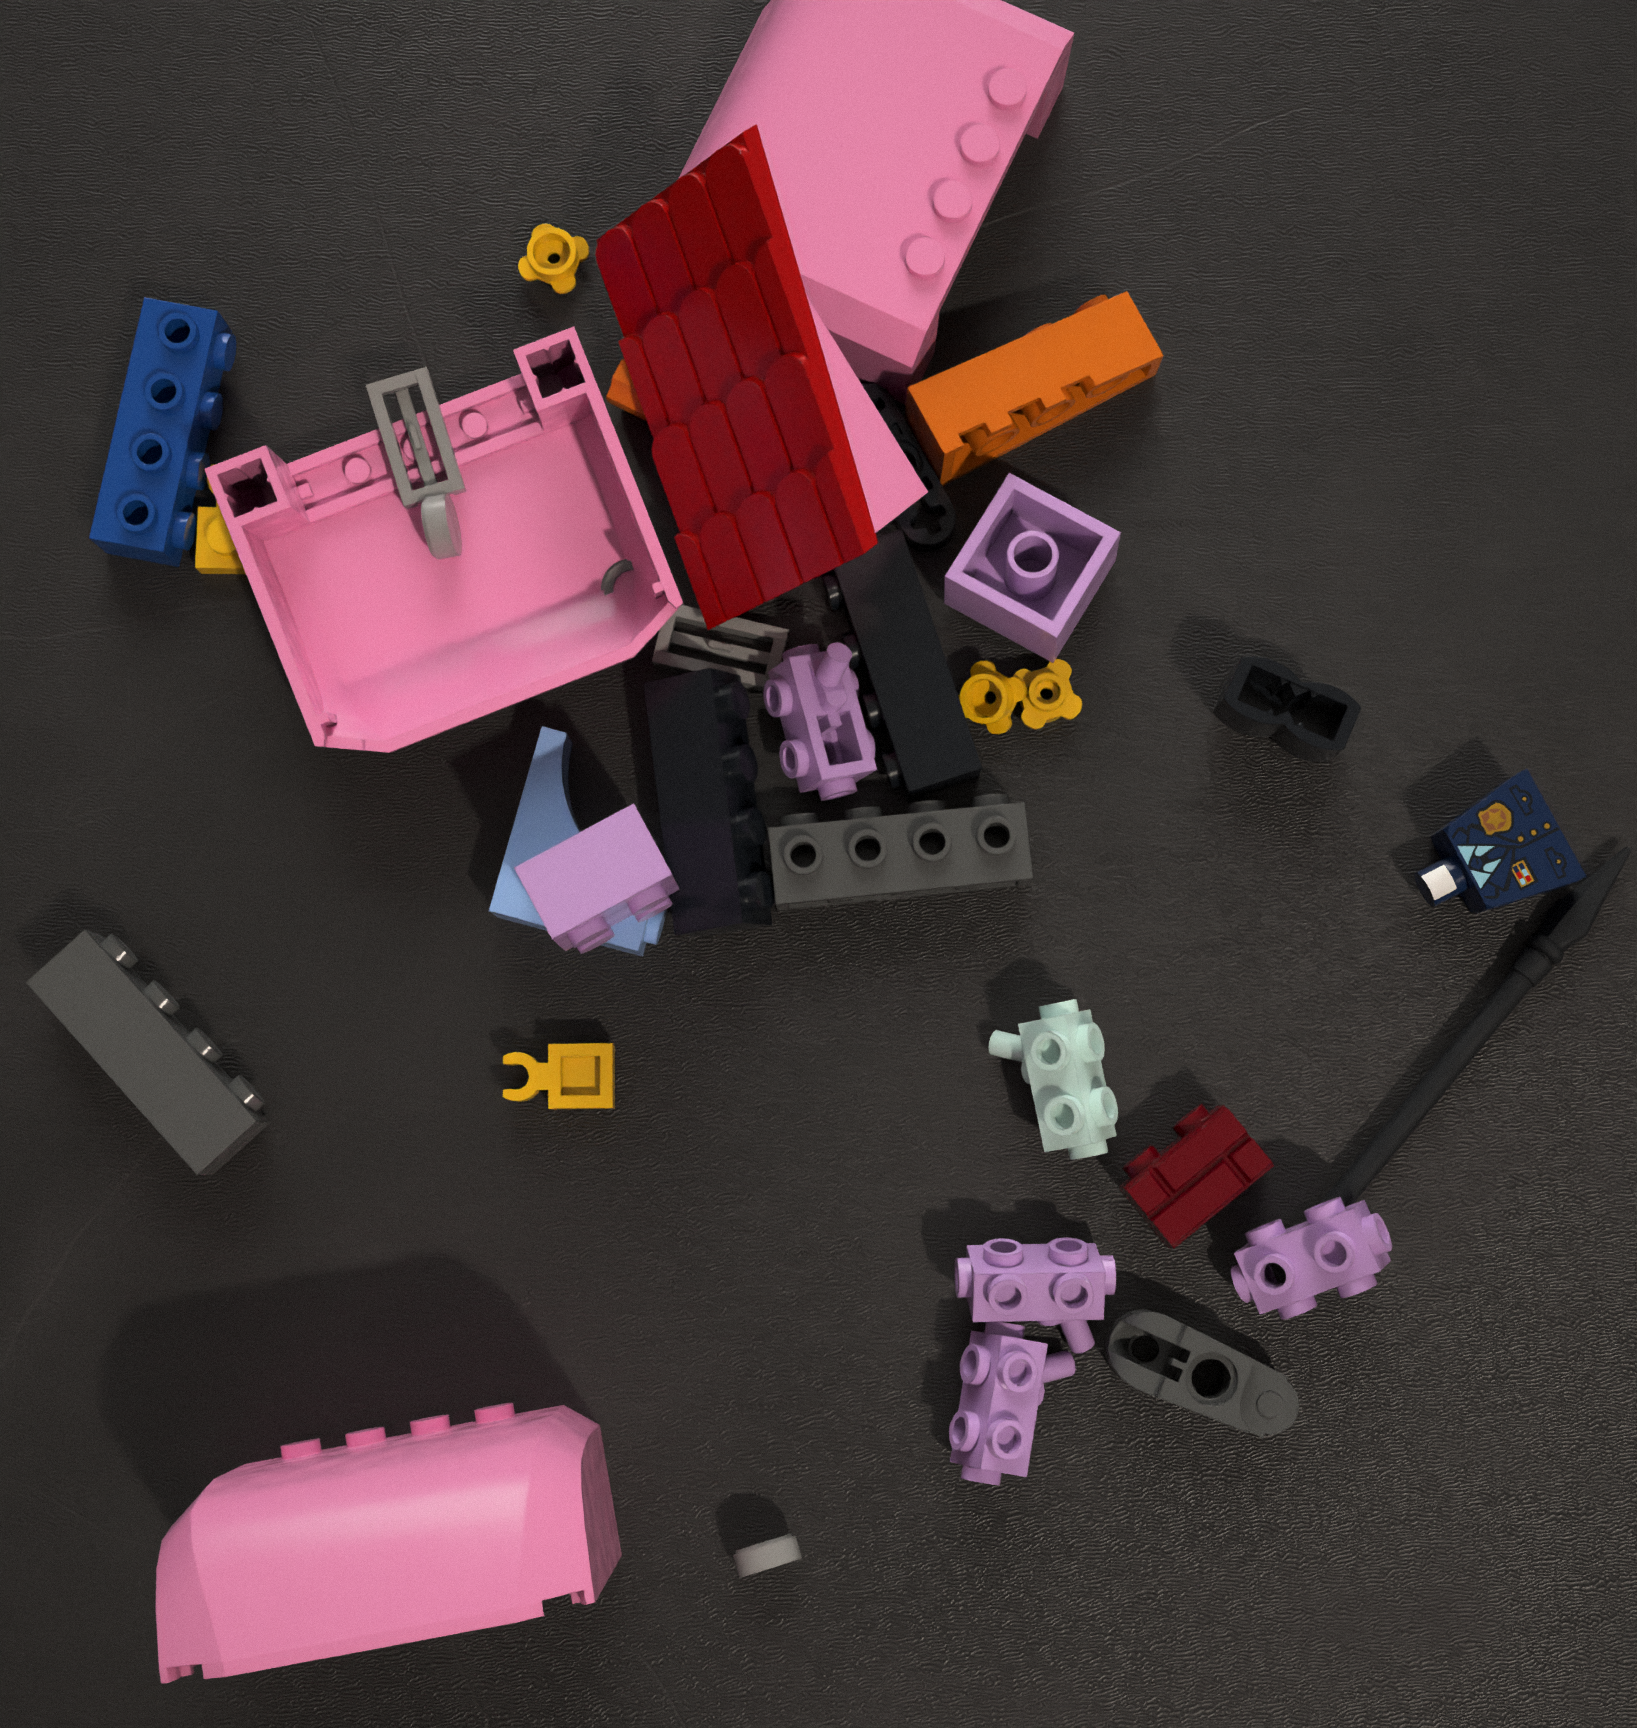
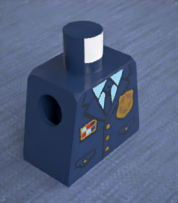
M1528 769L1515 774L1499 784L1431 836L1432 843L1441 860L1416 872L1414 875L1420 893L1431 907H1435L1461 894L1473 915L1556 890L1587 877Z

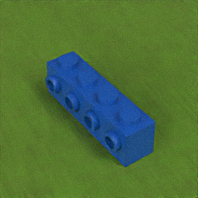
M144 297L89 539L106 554L179 567L183 550L188 551L192 547L196 534V516L191 512L196 490H203L207 483V475L204 469L210 467L209 455L205 453L210 430L216 431L218 429L223 413V397L218 393L223 371L231 370L236 355V337L232 334V330L217 310Z

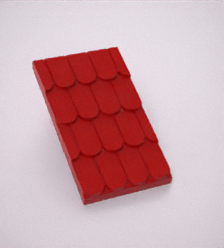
M757 124L716 150L711 156L678 178L676 182L643 204L638 210L596 240L597 248L595 255L597 265L624 336L618 343L654 439L651 449L652 457L680 531L674 538L708 630L865 554L878 544L876 532L928 493L806 295Z

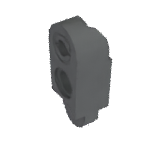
M1147 1309L1128 1311L1116 1319L1107 1332L1104 1347L1107 1363L1117 1377L1137 1390L1264 1438L1265 1434L1282 1433L1292 1426L1298 1416L1300 1406L1298 1394L1287 1381L1288 1376L1162 1313ZM1139 1336H1149L1155 1342V1354L1149 1360L1140 1361L1132 1354V1343ZM1215 1359L1222 1368V1383L1217 1390L1210 1394H1199L1192 1385V1372L1201 1361Z

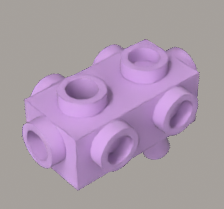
M838 642L831 643L825 652H820L818 644H807L789 649L782 653L783 662L768 671L770 680L766 681L763 690L765 707L772 717H780L786 741L782 742L779 752L783 772L788 778H796L800 793L818 790L821 801L833 800L857 792L855 782L875 772L877 767L874 760L876 753L874 738L865 726L858 701V679L855 672L849 667L852 652L846 645Z
M1336 1197L1305 1210L1304 1214L1307 1221L1285 1229L1282 1220L1278 1219L1246 1232L1245 1236L1248 1243L1234 1253L1238 1264L1231 1267L1232 1281L1239 1297L1245 1303L1254 1301L1259 1314L1277 1309L1281 1320L1315 1308L1318 1304L1314 1295L1336 1287L1340 1298H1346L1376 1286L1378 1283L1374 1273L1380 1272L1391 1261L1387 1252L1392 1250L1388 1229L1380 1215L1377 1213L1370 1214L1365 1200L1345 1207L1341 1197ZM1269 1263H1277L1284 1269L1286 1273L1285 1283H1277Z
M1063 1237L1053 1239L1047 1244H1021L1015 1240L999 1238L989 1240L983 1245H967L966 1258L955 1259L957 1298H967L973 1322L1037 1321L1044 1326L1060 1324L1071 1352L1083 1353L1094 1346L1095 1340L1086 1320H1104L1105 1295H1114L1116 1289L1113 1255H1100L1095 1243H1086L1077 1238Z
M986 1322L984 1332L971 1331L969 1345L964 1350L960 1360V1375L963 1384L959 1409L949 1426V1440L952 1447L950 1462L963 1465L961 1479L1000 1486L1002 1473L1027 1477L1037 1410L1043 1401L1045 1393L1043 1383L1075 1374V1361L1068 1350L1046 1355L1048 1344L1023 1339L1025 1326L1011 1323Z

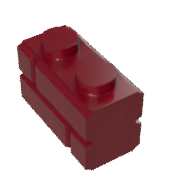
M1203 1104L1198 1105L1172 1127L1179 1137L1160 1153L1153 1145H1150L1122 1168L1129 1178L1118 1187L1119 1190L1167 1248L1175 1249L1274 1167L1269 1157L1255 1140L1248 1135L1245 1128L1225 1105L1216 1106L1210 1112Z

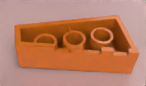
M1126 291L1110 299L1104 294L1087 301L1069 317L1053 324L1041 325L1021 338L907 387L904 419L942 486H945L1155 376L1164 355L1129 293Z

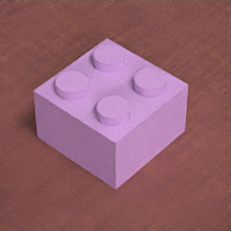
M1009 473L945 575L944 604L1054 663L1115 563L1121 532Z
M634 803L514 867L552 940L565 951L572 947H577L580 954L588 952L613 938L615 934L611 926L633 915L638 922H642L663 912L673 904L669 895L680 890Z

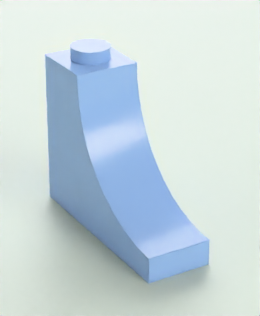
M541 727L489 908V912L497 918L546 931L547 929L514 867L581 832L572 810L569 795L568 770L573 743L566 732ZM667 909L642 922H638L635 916L632 915L611 926L615 936L601 946L643 957L647 943L658 944Z

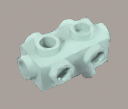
M1077 999L1039 1006L1041 1019L1018 1024L1020 1035L995 1030L989 1040V1053L994 1056L1022 1062L1021 1072L1024 1081L1031 1085L1044 1152L1068 1148L1070 1160L1108 1153L1106 1139L1117 1136L1115 1123L1118 1118V1107L1114 1093L1106 1086L1101 1063L1105 1051L1104 1040L1100 1028L1092 1020L1091 1010L1079 1011Z

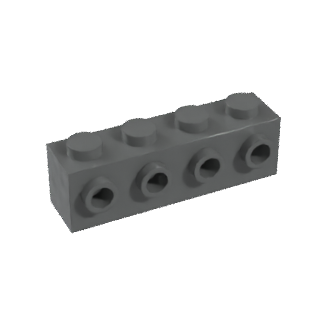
M989 794L971 798V807L946 810L945 801L929 800L908 804V814L882 816L881 807H860L845 810L844 820L819 822L817 813H799L783 816L780 818L781 826L768 828L777 911L1028 886L1033 879L1025 802L1009 803L1008 794Z
M87 930L82 931L33 975L26 984L197 1175L215 1174L270 1123L259 1110L265 1104L264 1099L242 1076L238 1075L232 1080L216 1062L223 1056L219 1048L197 1027L189 1032L174 1016L180 1009L179 1004L155 980L147 986L131 968L138 962V959L117 936L111 933L104 938L102 935Z

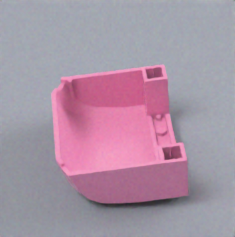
M770 0L762 10L679 178L739 134L757 124L808 299L860 383L877 384L886 389L895 401L906 405L907 387L921 381L935 352L940 309L1025 134L1038 139L1063 88L1074 33L1002 0Z
M575 327L514 349L513 352L521 374L440 405L466 488V492L456 495L450 494L461 532L462 553L460 556L439 560L432 556L424 534L421 503L417 507L407 510L403 506L379 428L288 464L265 445L204 469L315 746L385 753L397 751L634 658L683 604ZM427 410L417 413L416 416L437 483L448 480ZM404 419L394 422V430L413 490L425 487ZM627 559V561H631L634 570L622 573L614 583V592L605 595L604 590L601 591V583L607 570L621 560Z
M504 1403L474 1410L476 1421L450 1426L449 1415H439L411 1421V1433L386 1438L385 1428L382 1426L345 1434L347 1444L345 1446L321 1450L320 1438L280 1446L282 1455L280 1458L247 1463L213 1479L171 1526L161 1542L156 1568L155 1606L161 1684L170 1683L180 1677L192 1675L194 1673L193 1667L202 1664L204 1679L221 1678L522 1622L544 1616L543 1600L566 1594L571 1595L572 1604L581 1602V1604L588 1605L595 1603L622 1556L600 1425L565 1405L515 1414L513 1403Z

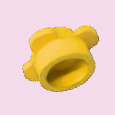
M551 224L538 225L533 229L532 237L527 245V256L522 257L518 262L520 275L526 281L538 279L548 283L558 294L568 293L576 286L574 275L580 262L585 261L589 257L588 243L584 238L580 236L571 237L566 231L556 228ZM557 254L560 259L557 263L552 264L548 261L549 256Z
M1056 659L1054 663L1049 662L1045 668L1032 672L1028 669H1020L1013 675V677L1017 676L1023 679L1027 687V695L1024 700L1020 701L1023 709L1021 720L1028 728L1041 729L1045 723L1056 721L1060 717L1071 720L1080 713L1082 700L1073 693L1069 681L1072 669L1066 661ZM1043 689H1049L1052 691V698L1045 700L1041 697L1040 692Z
M983 660L976 662L970 669L971 677L964 683L960 695H958L965 718H969L979 724H986L987 730L992 734H1003L1012 726L1011 714L1017 702L1024 700L1027 695L1026 684L1020 677L1009 678L996 671V667L991 661ZM989 691L994 692L996 695L994 703H989L986 699Z

